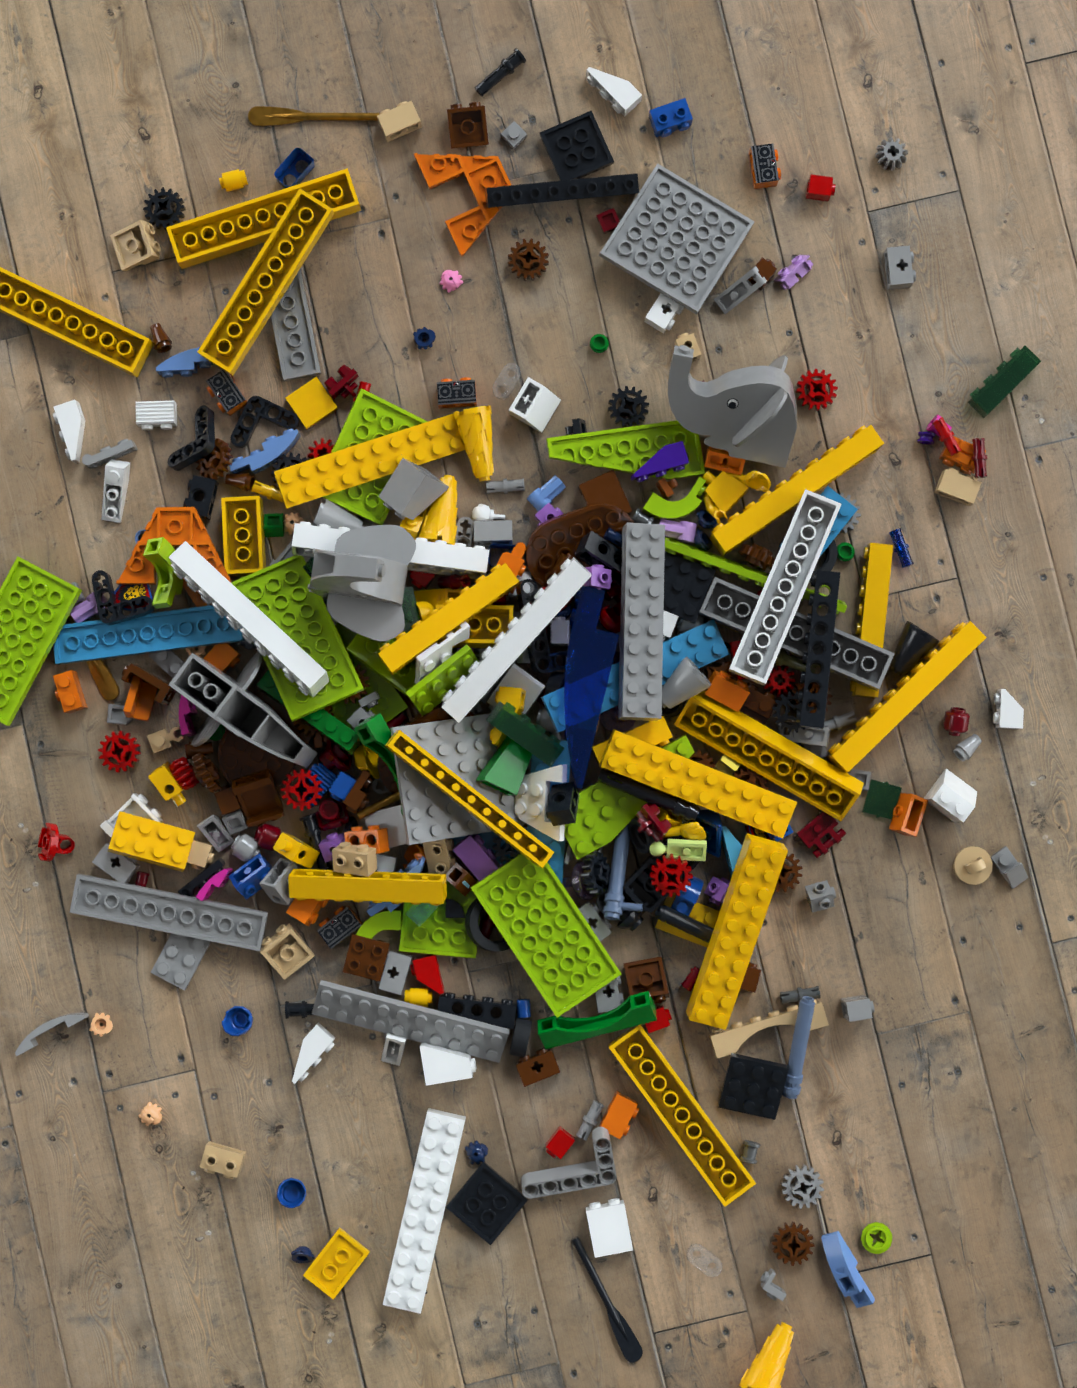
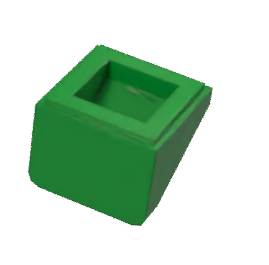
M283 513L264 514L263 529L265 537L284 536Z

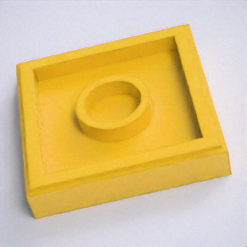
M317 376L285 397L307 430L338 409Z

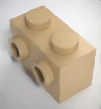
M412 101L401 102L396 108L391 110L385 109L380 112V115H377L387 143L422 128L421 120Z
M953 468L942 471L934 493L969 507L973 505L982 482L977 481V478L972 475H961L958 470Z
M449 838L423 843L429 874H446L455 863H458L457 858L453 855V839Z
M342 842L332 850L333 872L369 877L377 870L376 848L369 847L366 844L352 845L350 842Z
M209 1141L205 1146L200 1168H204L205 1172L215 1174V1172L222 1173L223 1177L228 1179L237 1178L241 1173L246 1151Z

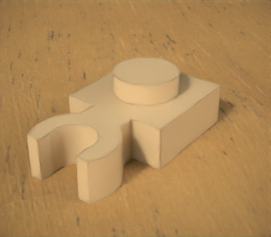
M180 727L172 728L170 733L163 729L148 735L153 753L156 754L173 747L171 741H182L184 736L175 737V732L180 730Z

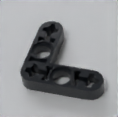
M252 396L248 400L231 434V442L237 448L247 446L261 417L287 430L297 429L300 423L299 418L295 413L260 396ZM259 401L261 407H257L254 411L257 416L255 417L253 414L247 413L248 410L253 411L254 406L252 403ZM270 409H278L279 414L276 418L269 417L268 412ZM283 412H285L284 417L288 419H291V417H293L295 424H290V426H288L286 420L282 419L281 422L278 421H280ZM246 417L253 418L252 426L245 427L243 420ZM242 427L245 431H249L248 434L246 432L243 433L244 441L237 443L235 437H240L242 433L239 428Z
M206 405L200 406L195 413V440L173 452L168 458V466L176 471H180L209 455L215 447L214 411Z
M98 570L92 575V585L99 618L103 623L114 625L148 615L154 611L155 607L152 606L153 600L147 596H140L117 603L111 576L102 570ZM101 576L105 577V579L102 580V583L98 582V580L101 579ZM109 593V600L103 603L101 601L102 595ZM144 601H146L147 603H149V605L146 606V609H144V608H142V607L136 608V606H135V605H137V606H143V605H144ZM131 606V613L125 616L123 614L124 607ZM108 611L113 614L110 616V620L106 618Z

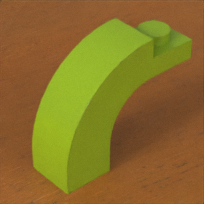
M699 477L689 494L679 501L665 500L653 492L642 511L649 516H654L658 520L675 521L692 514L701 504L702 500L696 496L701 497L706 489L704 486L706 480Z
M164 537L148 539L143 554L153 564L158 576V585L152 602V606L156 609L171 607L174 596L180 595L183 588V578L180 579L170 566L172 563L169 556L175 549Z
M385 910L376 913L361 925L356 935L373 939L378 932L383 930H401L403 910H393L392 912Z

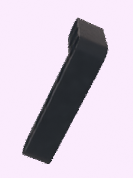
M532 579L521 580L516 587L520 612L528 602L533 603L535 601L534 595L538 592V587ZM525 583H528L530 585L529 593H526L523 590V585ZM546 628L527 647L531 668L536 673H547L581 666L589 660V654L583 648L550 653ZM536 640L541 642L540 650H536L534 647ZM576 652H579L582 656L579 662L575 660ZM559 655L563 657V664L561 666L556 662ZM540 659H543L545 662V667L542 670L538 667Z

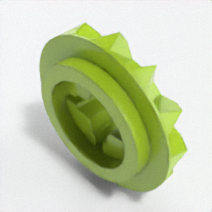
M874 1222L862 1229L860 1237L862 1245L870 1253L881 1254L891 1246L892 1233L885 1224ZM877 1233H880L879 1237L883 1240V1242L876 1240L873 1243V1238L870 1234L876 1235Z

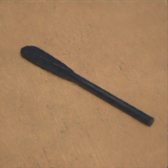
M574 1237L572 1242L607 1309L611 1328L625 1359L629 1362L638 1361L643 1354L640 1343L624 1317L612 1304L579 1237Z

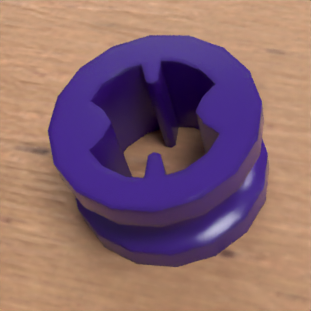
M918 432L920 438L917 439V443L925 445L934 444L933 437H935V433Z

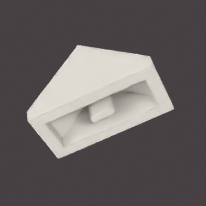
M376 854L377 872H395L397 857Z
M388 1033L381 1061L400 1066L407 1038Z

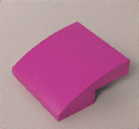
M181 695L179 703L180 729L183 736L190 737L196 734L191 716L198 714L195 704Z
M226 868L215 874L200 889L196 898L201 901L208 900L215 887L220 888L226 885L229 880L228 876L233 873L234 869Z

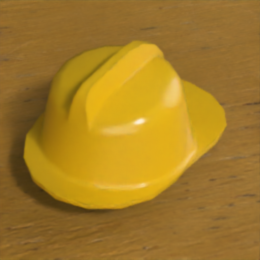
M363 744L359 745L354 752L356 767L360 770H369L374 778L379 779L380 776L377 768L378 754Z

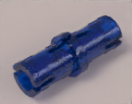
M901 528L889 532L895 546L894 552H897L902 568L913 565L914 562L908 551L909 545L905 543Z

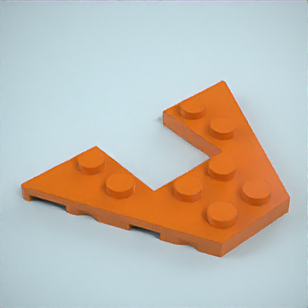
M414 153V157L429 189L435 188L463 174L466 177L479 206L445 221L458 252L463 257L502 208L486 207L484 189L511 185L498 156L426 155Z
M156 507L151 521L146 525L142 538L137 542L132 551V556L125 564L126 567L119 580L116 581V584H156V569L143 554L148 539L164 537L172 546H181L186 541L230 583L232 581L195 507Z

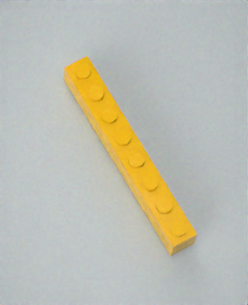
M869 543L867 547H864L863 559H866V562L861 570V577L864 578L863 585H860L859 590L862 602L858 605L857 615H860V623L856 624L855 633L858 634V638L883 648L893 545ZM852 680L850 682V691H853L852 696L878 698L879 690L875 691Z
M506 563L502 566L500 564L496 565L490 570L491 574L486 577L484 575L480 576L475 580L476 584L471 588L467 586L459 592L460 596L455 599L451 597L443 603V608L431 611L427 615L428 618L423 622L419 620L411 626L412 630L408 633L404 631L395 637L396 641L391 645L389 643L383 645L379 649L381 652L378 653V656L392 675L430 646L444 639L448 633L458 629L460 624L465 621L468 622L517 587L519 580Z
M293 869L288 876L289 898H296L297 900L315 899L316 901H324L330 899L336 902L353 900L357 903L372 901L373 903L391 902L393 904L408 902L413 905L430 903V905L436 906L444 904L447 897L446 874L374 872L369 877L333 872V870Z

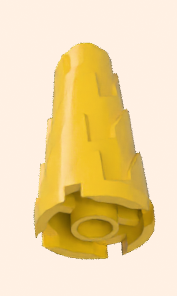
M491 405L453 412L465 451L470 460L473 475L479 478V482L491 480L490 476L494 473Z
M444 475L440 480L449 488L428 507L418 538H426L428 542L442 540L446 541L447 544L454 545L457 534V481L452 475Z
M781 1322V1325L777 1324L750 1368L743 1375L739 1384L741 1388H781L780 1383L785 1371V1364L791 1350L790 1345L794 1334L791 1331L792 1326Z

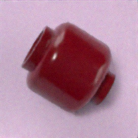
M951 707L950 710L945 712L943 728L949 731L951 736H960V733L968 731L970 715L966 712V709Z
M266 823L261 827L258 826L254 841H257L259 848L274 851L273 847L281 834V829Z

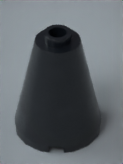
M907 621L890 663L892 666L891 670L900 676L902 673L906 675L938 645L939 640L915 624Z

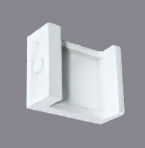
M133 793L131 798L109 820H105L100 827L112 837L119 811L161 823L163 820L160 818L162 814L156 808L152 809L147 804L149 801L144 795Z
M614 1198L604 1204H600V1202L590 1203L589 1207H586V1214L594 1257L633 1251L624 1200Z

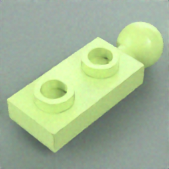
M667 839V845L660 841H655L650 845L649 850L655 857L666 853L667 859L670 858V854H673L675 859L680 855L681 860L706 861L707 840Z

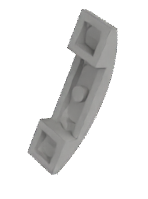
M83 1012L66 1014L42 1024L21 1042L15 1052L16 1056L39 1045L35 1037L64 1021L69 1028L89 1017V1014Z

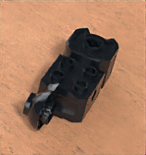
M682 836L667 837L662 843L667 845V839H682ZM663 855L653 859L649 856L624 882L625 892L636 904H643L642 912L625 910L620 916L617 928L634 931L644 920L641 916L646 911L653 912L669 895L666 892L663 896L661 889L656 891V885L651 884V880L654 879L650 877V873L654 872L651 866H657L656 859L662 861ZM687 861V866H691L693 870L700 861ZM660 870V872H659V874H658V879H659V880H660V877L663 876L661 870ZM682 871L680 878H684V871ZM667 872L668 877L671 876V877H674V878H675V875H674V874L671 875L670 873Z

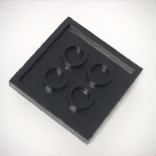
M592 111L540 132L541 140L559 180L580 179L614 164L613 157Z
M665 551L664 611L695 624L716 570Z
M731 1053L718 1108L775 1120L789 1065Z
M483 1161L446 1205V1208L491 1245L528 1201V1198L524 1197L519 1190Z

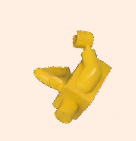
M708 470L702 476L706 480L705 483L709 485L704 490L703 498L706 511L716 519L718 524L721 523V517H725L726 520L728 519L726 516L727 512L747 493L748 487L763 492L769 491L771 487L768 476L756 470L746 475L722 471L717 477Z
M658 807L660 814L657 818L660 821L668 819L672 825L663 838L681 835L687 840H706V832L698 822L682 824L680 816L676 817L671 812Z

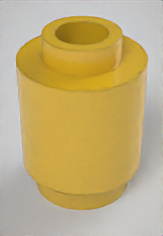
M236 169L221 173L222 177L219 178L221 188L226 189V192L241 189L248 185L244 170Z
M410 988V990H405L404 1002L428 1007V1004L432 1003V992H429V988Z

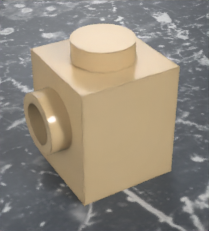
M694 333L679 335L678 339L675 340V346L685 345L690 349H694L692 361L700 359L701 352Z
M193 840L187 863H190L192 868L198 870L208 867L209 864L212 865L215 854L212 853L214 846L203 841Z

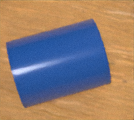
M530 999L517 1000L518 1018L531 1017Z

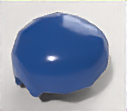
M234 1006L226 1011L222 1021L224 1031L230 1036L246 1034L252 1027V1013L244 1006Z
M288 1178L279 1184L277 1198L282 1206L295 1208L300 1206L305 1200L306 1188L299 1179Z

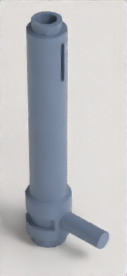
M629 823L614 840L608 891L604 899L606 906L603 907L604 918L608 920H619L623 910L638 912L643 910V904L625 903L623 896L630 845Z
M803 996L799 1002L788 1061L789 1070L782 1093L784 1097L789 1099H796L801 1091L800 1084L803 1081L802 1070L815 1007L814 998L809 996Z

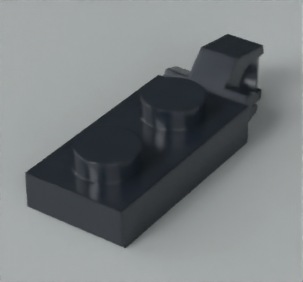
M222 858L216 860L178 890V893L192 897L195 887L198 886L200 889L208 881L207 878L224 870L222 866H224L225 861Z

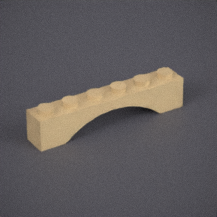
M814 999L815 1007L810 1031L829 1025L823 1004L820 1001H816V999ZM798 1005L786 1007L787 1011L779 1012V1010L769 1012L767 1017H752L749 1019L750 1022L743 1024L742 1021L732 1023L731 1027L726 1028V1030L720 1028L713 1029V1033H710L709 1036L716 1058L736 1053L750 1036L764 1028L775 1025L795 1026Z

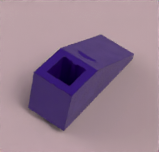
M683 441L662 447L630 477L631 481L643 482L652 475L661 477L666 475L667 471L673 470L675 473L685 470L689 460Z

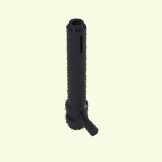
M602 769L599 774L598 780H601V783L650 804H656L676 817L681 816L688 822H695L700 808L692 802L687 803L684 799L673 797L608 769ZM607 777H610V778H613V779H615V780H617V781H620V782H622V784H621V783H618V782H616V781H614V780H611V779H609V778H607Z
M666 905L658 906L655 912V916L659 920L709 943L714 928Z

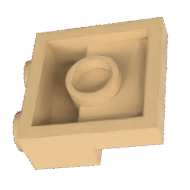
M139 220L110 235L122 271H128L140 264L146 265L160 258L159 252L161 247L154 240L153 234H155V229L149 222Z
M290 923L286 926L285 924L279 926L275 931L276 934L271 938L269 936L265 937L260 953L284 980L315 956Z

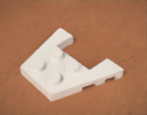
M466 621L460 624L461 629L455 633L452 631L448 633L446 640L439 645L437 643L433 644L416 657L415 684L452 656V646L469 639L470 626Z
M558 765L524 775L518 794L515 795V817L556 841H564L565 825L553 826L547 818L545 810L549 803L550 781L567 782V765Z

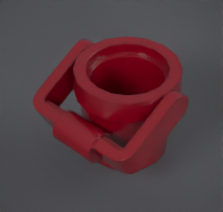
M328 740L326 749L319 756V760L330 771L337 767L342 772H346L351 767L352 756L331 740Z
M327 798L321 802L316 816L322 831L340 827L350 821L348 810L345 808L346 804L334 798ZM321 818L328 823L323 825Z

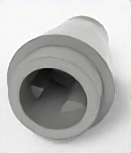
M973 734L957 744L953 752L959 760H969L982 740L978 735Z

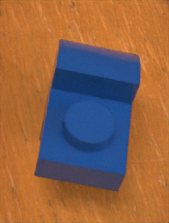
M695 876L692 879H688L691 881V886H685L686 892L680 890V896L676 895L670 907L689 916L694 904H696L704 884L703 880Z

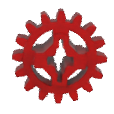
M815 369L813 374L808 370L806 372L807 377L805 375L800 377L802 381L797 382L796 385L800 388L796 389V393L800 394L797 399H803L804 401L802 406L808 404V410L815 407L816 411H819L820 406L826 409V403L829 405L833 403L831 398H836L837 394L833 392L837 391L838 387L833 386L836 379L830 380L831 373L826 376L824 375L825 370L818 373V370ZM826 384L828 385V388H829V394H828V392L826 391V386H825ZM804 387L808 389L807 396L805 394ZM819 387L820 390L815 393V392L813 391L814 388ZM813 399H819L820 402H815V401H812V400H813Z
M113 731L111 733L112 737L106 735L105 739L107 741L100 742L103 748L98 749V751L102 752L103 755L99 756V759L105 760L102 764L103 766L109 764L108 770L110 771L115 768L116 772H120L122 768L124 772H127V766L134 768L133 762H139L136 755L141 754V752L137 751L140 744L134 743L137 740L136 737L130 739L131 733H126L124 736L123 731H119L118 735ZM120 739L126 740L129 745H124ZM119 748L123 749L121 755L116 754ZM132 752L131 757H130V759L128 760L127 757H128L129 753ZM115 758L119 765L113 763L110 759Z
M301 769L300 773L293 770L294 775L287 774L286 776L289 780L282 781L286 785L285 788H281V791L286 793L282 798H288L286 804L290 805L293 803L294 810L298 806H300L301 811H304L305 806L310 810L312 809V803L318 805L317 798L322 799L319 792L324 791V789L319 788V785L323 782L316 780L318 778L317 774L311 776V770H308L307 773H305L304 769ZM306 777L314 783V786H310L307 783ZM298 778V782L294 786H290ZM302 784L303 787L307 788V792H303V795L301 792H298V788H301ZM290 793H294L298 797V802L291 797ZM311 793H314V796L312 797V799L309 800L308 802H306V801H307V797H308Z
M670 854L668 859L663 855L662 861L656 859L657 866H651L654 871L650 873V877L654 878L651 880V884L656 885V891L661 889L663 896L666 892L669 893L670 897L675 892L677 896H680V890L686 892L685 886H691V881L688 880L693 878L692 873H689L692 871L691 866H687V860L681 862L680 855L676 859L673 854ZM660 870H661L663 876H661V877H660V880H659V879H658V874H659V872H660ZM682 871H684V878H683V880H681V878H680V875L682 874ZM667 872L670 873L671 875L674 874V875H675V878H674V877H671V876L668 877Z

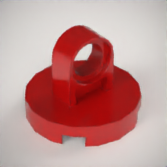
M46 823L47 828L43 827L39 835L38 847L42 848V854L38 853V857L41 861L50 862L56 853H71L75 843L68 835L59 834L57 824ZM64 840H69V847L66 849H61V842Z

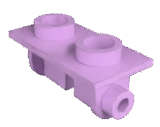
M796 256L791 261L792 264L778 272V276L774 281L782 282L780 286L783 290L790 289L799 281L795 276L796 273L802 278L812 269L813 263L808 259L810 256Z

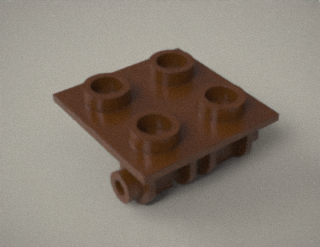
M352 934L343 972L380 982L390 944L382 940H374Z

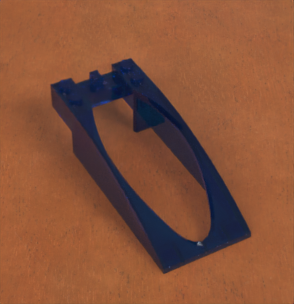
M584 585L581 590L576 592L573 607H577V609H572L569 625L572 626L568 645L564 682L565 739L568 745L570 768L577 789H582L619 638V634L596 629L605 590Z

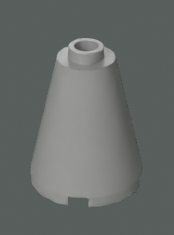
M322 498L321 502L324 503L320 504L312 526L326 524L334 529L347 527L350 530L364 527L361 520L325 498Z
M685 657L662 687L663 708L668 707L671 709L712 685L690 658Z

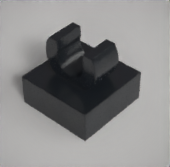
M580 418L572 419L573 426L565 427L566 435L587 433L586 422Z

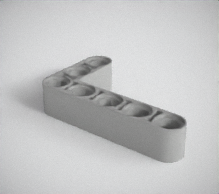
M597 1127L592 1131L596 1161L525 1173L521 1177L523 1196L532 1199L613 1184L617 1176L608 1130L605 1127Z

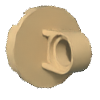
M969 846L961 849L956 854L953 869L959 880L967 884L977 885L989 878L993 863L991 856L984 849Z

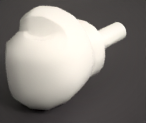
M479 504L472 511L473 522L493 521V519L505 520V515L494 514V510L485 504Z

